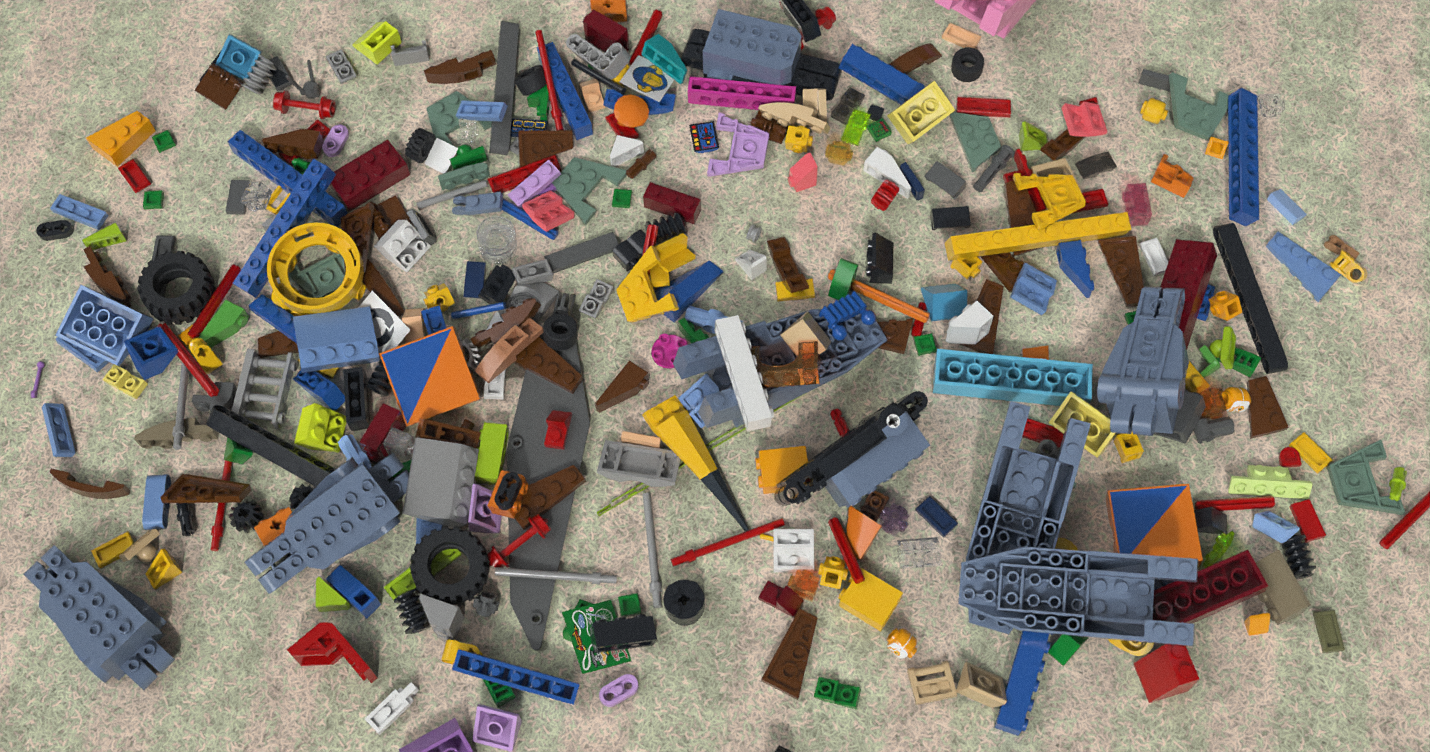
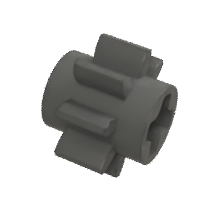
M482 592L481 595L478 594L474 598L473 607L477 608L478 615L490 617L492 614H495V611H498L500 602L496 601L495 594Z

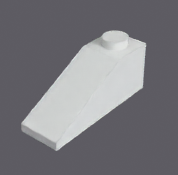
M876 147L864 161L863 171L882 183L887 179L894 182L899 187L898 193L908 199L911 186L893 157L886 150Z

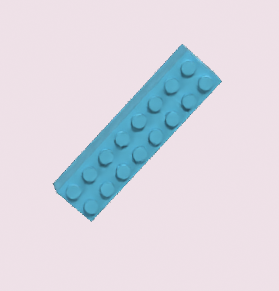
M937 349L932 393L1061 406L1072 391L1090 404L1092 400L1093 364Z

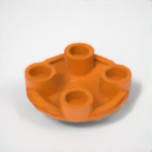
M630 94L622 96L617 100L614 106V114L620 126L634 128L645 124L649 116V108L642 98Z

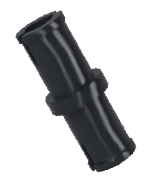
M176 503L178 511L177 520L180 521L182 535L191 536V534H195L192 521L193 512L190 511L189 503Z

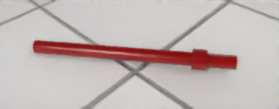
M536 30L535 34L552 107L551 116L555 121L556 130H564L561 119L563 117L562 111L558 106L542 30Z
M225 460L222 480L230 481L233 462ZM218 503L215 524L211 530V551H219L220 538L223 537L224 527L222 526L226 503Z
M781 518L694 551L690 549L685 551V554L670 559L672 566L687 561L688 563L693 562L696 558L785 526V523Z

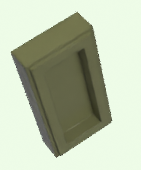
M1335 610L1314 612L1313 617L1322 653L1344 651L1345 648Z

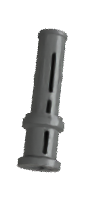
M1002 145L1001 151L993 156L990 166L973 184V188L976 191L982 193L1000 169H1004L1007 166L1009 159L1015 155L1013 148L1008 145Z

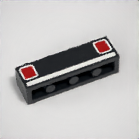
M778 0L780 8L805 42L821 36L818 20L804 0Z

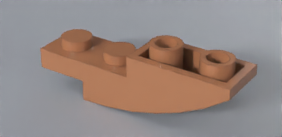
M528 318L519 327L514 325L485 355L475 369V372L487 383H490L517 360L516 355L543 333V328L531 318Z

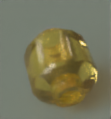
M834 140L831 144L827 145L825 157L829 163L844 166L848 161L852 160L853 150H851L848 143Z

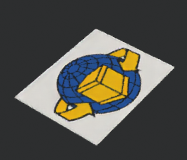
M638 55L620 80V83L660 102L674 79L648 59Z

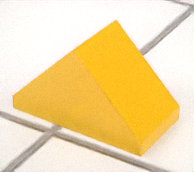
M164 548L160 550L145 575L155 590L180 575L182 571L173 556Z

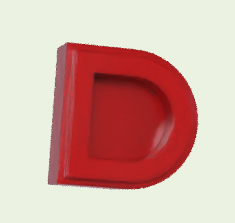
M1285 447L1279 453L1281 467H1300L1302 465L1300 454L1295 448Z

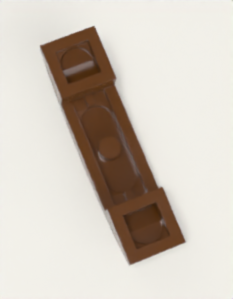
M930 43L906 52L892 61L890 65L901 73L908 74L925 63L929 65L942 57V55Z
M1067 129L1055 140L1051 139L1040 151L1054 161L1059 160L1072 151L1085 137L1071 136Z
M785 237L768 240L767 245L772 261L785 288L790 293L809 289L803 273L800 274L790 254V247Z
M367 258L366 271L363 274L362 280L369 293L373 291L400 317L404 314L403 308L381 274Z
M50 469L53 477L64 487L85 497L113 499L130 494V490L124 484L106 481L104 487L75 482L76 479L69 472Z

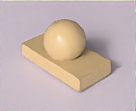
M156 529L148 530L121 553L119 557L125 562L136 555L140 561L150 562L156 555V549L150 542L160 533Z

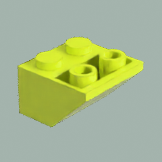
M386 21L373 25L352 46L378 65L392 52L391 45L397 48L402 42L398 30Z
M316 403L303 407L294 444L310 450L340 452L338 441L344 435L346 416Z

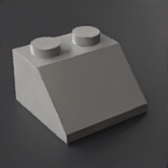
M420 594L419 599L437 637L444 641L449 639L456 640L465 619L459 607Z

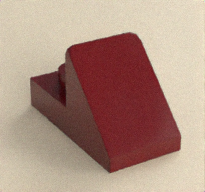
M767 581L758 597V600L795 618L804 601L789 586L786 585L782 588L770 581Z

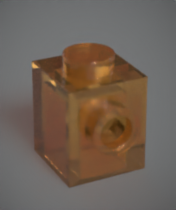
M797 570L795 576H790L787 586L801 598L813 602L820 578L813 576V573L808 570Z

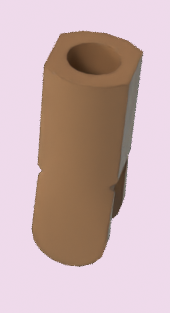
M1330 235L1329 241L1324 243L1326 249L1338 255L1341 254L1340 251L1342 249L1348 252L1354 259L1360 254L1336 235Z

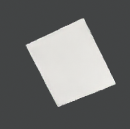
M437 138L424 164L444 174L450 166L449 159L455 156L458 148Z

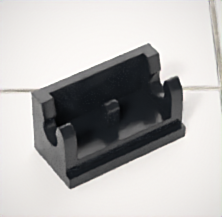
M969 206L936 208L930 212L932 230L954 227L969 228L971 226Z
M503 264L501 267L496 265L478 297L489 304L503 302L516 280L513 271Z

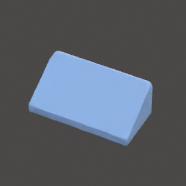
M1282 189L1272 192L1267 199L1292 225L1307 215Z
M1271 511L1260 512L1254 516L1253 528L1280 543L1286 542L1300 529L1299 526Z

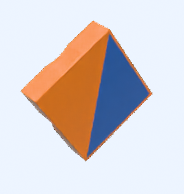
M453 326L379 353L406 427L419 423V419H431L444 412L482 399L474 376L468 368L465 352L456 328Z
M1189 484L1107 491L1105 499L1109 525L1113 532L1114 553L1198 559V568L1200 567L1203 558Z

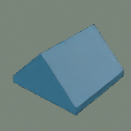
M228 34L216 65L242 80L244 78L250 79L247 72H254L251 66L257 67L254 61L261 60L258 55H261L262 51Z
M956 283L921 287L920 289L927 311L930 313L931 322L949 320L954 316L958 317L967 306L968 290Z

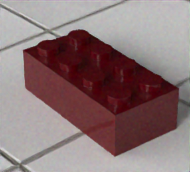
M387 139L334 171L336 176L332 180L330 187L350 212L410 175L407 163Z

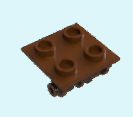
M213 63L209 66L207 73L194 91L226 110L244 82Z
M760 110L750 123L753 127L769 133V140L782 144L789 126L784 127L773 118L772 120L764 118Z
M396 195L377 205L372 201L368 202L374 205L372 228L378 239L397 220H407L410 224L412 223Z

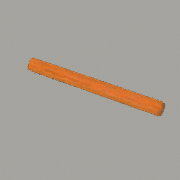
M831 269L828 274L829 280H833L836 270ZM856 279L851 284L850 289L923 323L929 320L930 313Z

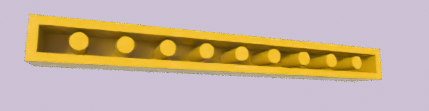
M1128 212L1058 221L1041 230H1037L1035 225L950 236L945 242L948 261L1057 246L1061 242L1079 240L1085 242L1120 237L1132 229Z

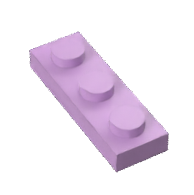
M548 160L508 194V197L517 207L523 208V203L532 200L557 179L561 173Z

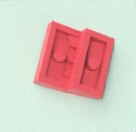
M1083 102L1081 106L1065 103L1061 107L1071 136L1091 137L1105 135L1108 132L1098 104Z
M551 190L522 204L529 217L546 232L574 218V211L563 205L562 198Z

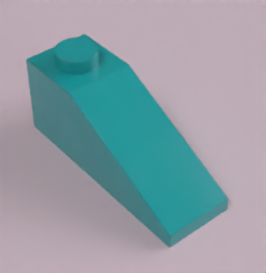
M660 34L645 41L641 55L681 85L687 69L672 43Z

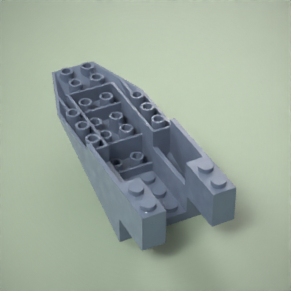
M822 309L808 310L831 340V343L824 352L805 365L801 363L780 334L807 311L767 324L765 321L746 326L745 337L746 339L749 338L751 342L750 352L751 355L756 357V370L762 375L763 383L761 385L768 393V406H772L775 409L849 372L887 341L877 321L872 325H865L861 321V314H858L839 324L847 329V336L843 340H836L832 336V329L828 328L829 322L824 316L821 318L819 316ZM714 336L679 347L673 365L681 380L707 372L722 390L705 396L698 413L706 428L730 420L733 421L736 428L745 424L717 337Z
M1010 401L995 449L966 555V561L1022 547L1055 549L1091 423L1073 418L1068 419L1057 459L1019 448L1030 406ZM968 608L969 623L1005 634H1010L1013 627Z
M1022 547L962 562L958 604L1020 631L1194 646L1195 624L1153 620L1155 579L1197 582L1198 559Z

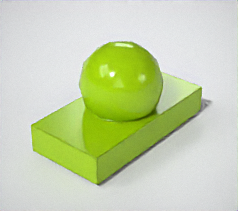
M1231 326L1224 327L1223 339L1214 340L1209 346V350L1214 357L1220 358L1225 370L1232 369L1234 364L1236 335Z

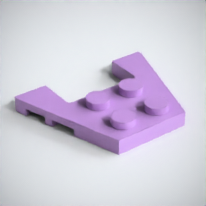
M719 113L716 130L734 132L728 161L710 159L707 176L711 177L764 168L769 133L751 125L746 126L739 123L737 119L733 120L726 117L725 114Z

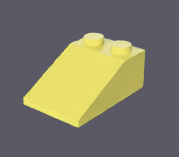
M933 81L889 113L887 117L905 142L910 144L954 112L955 109L937 83Z

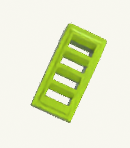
M114 223L84 238L82 241L86 247L90 246L95 250L126 242L127 240L118 225Z

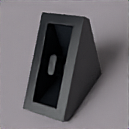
M1213 507L1194 510L1198 533L1227 535L1226 514Z

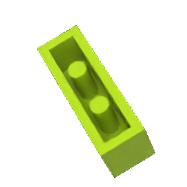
M484 422L483 429L479 431L481 432L479 438L481 442L480 447H477L479 451L475 480L478 484L496 485L504 466L509 429L507 424Z

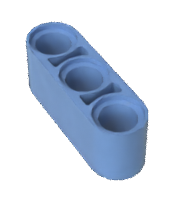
M168 474L148 475L146 478L142 517L144 530L167 528L169 503H162L161 496L171 486V478Z

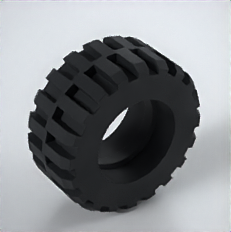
M169 251L166 252V255L162 256L160 254L156 256L157 259L154 261L150 260L147 263L148 267L142 269V276L138 278L139 285L137 288L140 299L150 314L154 315L159 321H164L166 324L174 322L176 325H182L184 321L186 323L193 322L192 319L198 318L216 290L214 286L215 281L202 259L195 257L190 252L185 254L184 251H177V253ZM181 277L193 279L188 291L179 297L165 298L160 295L165 283L167 285L170 281Z
M443 526L442 530L437 531V529H434L430 535H424L421 538V543H417L414 547L415 552L411 555L410 571L416 588L423 595L451 605L458 604L460 606L464 605V602L467 600L469 602L473 600L474 596L477 593L480 594L483 590V585L488 580L489 560L484 544L482 545L480 539L477 536H473L471 531L467 529L463 531L457 526H454L453 529ZM447 549L462 551L469 560L468 574L461 581L454 584L438 582L431 572V563L434 557Z

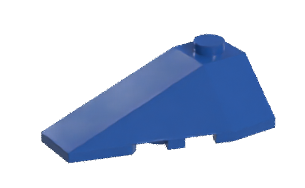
M708 261L670 281V286L658 287L655 290L658 301L671 293L674 294L679 307L677 311L664 312V315L675 323L689 305L691 306L723 273V270L711 261Z

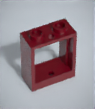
M594 9L584 17L585 39L591 45L606 52L612 44L620 43L627 51L629 50L627 28Z
M384 403L359 442L363 449L362 451L367 455L370 462L375 464L391 453L406 428L400 410Z

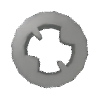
M752 224L746 239H752V242L755 243L761 234L762 228H756V225Z

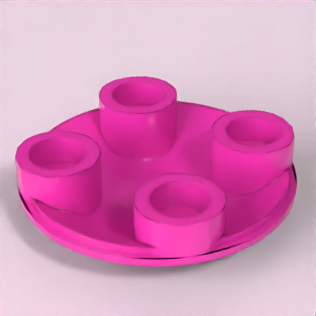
M661 334L652 346V358L660 367L675 368L673 362L679 347L688 345V343L680 336Z

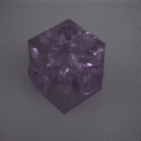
M893 503L890 508L886 506L880 513L881 528L894 537L899 532L903 533L909 525L908 512L900 505L897 506Z

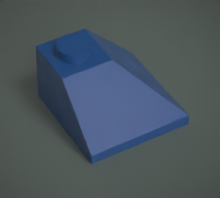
M160 326L124 341L135 368L144 380L162 373L178 353L177 348Z

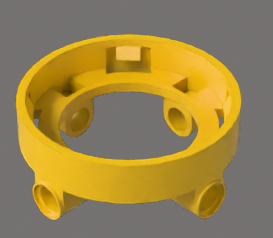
M307 223L297 226L286 232L275 243L270 252L267 263L269 283L278 298L290 308L291 314L294 316L337 311L348 304L353 298L361 300L366 290V286L362 282L364 265L361 254L352 238L336 226L326 223ZM310 232L314 234V236L304 238L298 242L295 241V238ZM315 245H324L328 250L341 254L346 264V274L342 284L336 291L321 298H309L300 295L292 288L289 281V273L294 270L297 263L296 255L302 250ZM349 251H352L354 259H356V266L353 257ZM278 277L280 279L281 286L285 291L284 293H280L277 289L280 288L277 282Z

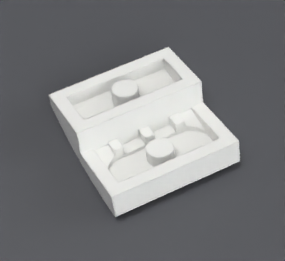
M774 529V572L814 573V529Z

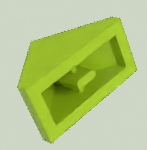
M1026 121L1022 122L1019 132L1021 151L1040 150L1048 143L1045 132Z
M319 576L317 577L315 607L319 612L341 611L351 608L350 604Z

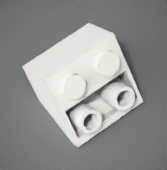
M397 220L374 245L387 260L405 272H408L431 247L407 220Z
M978 301L972 305L968 304L963 309L962 314L958 317L954 316L949 321L946 342L950 344L978 343L989 333L993 315Z

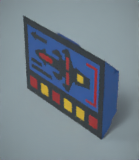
M714 121L689 125L694 152L705 153L719 149Z

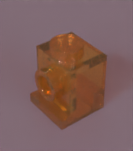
M1209 388L1199 393L1203 396L1206 406L1202 417L1217 419L1223 416L1222 412L1227 409L1221 394L1223 392L1222 388Z

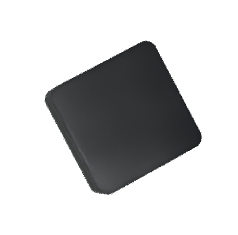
M871 105L867 118L874 121L880 120L884 113V108Z

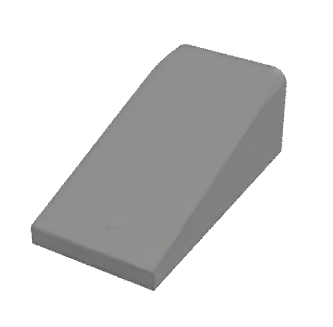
M547 259L512 268L518 285L548 282L553 279V272Z

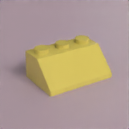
M1072 391L1049 421V424L1063 434L1070 418L1091 423L1084 449L1097 458L1105 451L1116 433H1112L1110 430L1111 419Z

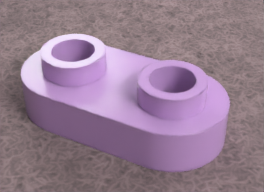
M338 124L331 128L322 146L326 156L335 157L340 154L349 137L346 126Z
M625 674L605 685L599 692L601 703L606 707H613L628 699L638 691V681L633 675ZM625 684H632L631 689H625ZM608 694H613L614 698L612 700H608L606 696Z

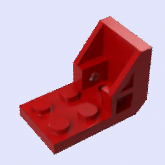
M320 622L287 649L301 666L334 665L344 657L363 681L368 679L373 683L377 679L374 672L333 623Z

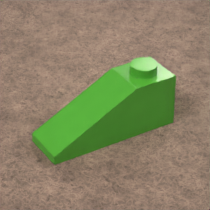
M225 300L198 338L204 339L207 345L212 348L239 332L241 327L247 324L249 316L244 308Z

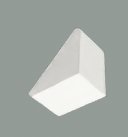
M617 135L610 154L611 166L616 167L644 153L643 142Z
M749 249L735 258V261L751 280L767 271V258L763 254Z

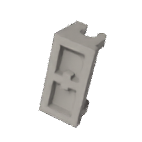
M426 40L422 41L423 45L402 49H395V46L391 45V56L394 65L400 66L429 61Z

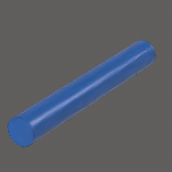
M500 302L451 312L452 319L503 310L506 309V303Z

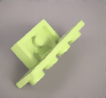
M1248 465V477L1232 476L1228 492L1229 494L1308 499L1313 484L1311 481L1292 480L1289 469L1285 467Z

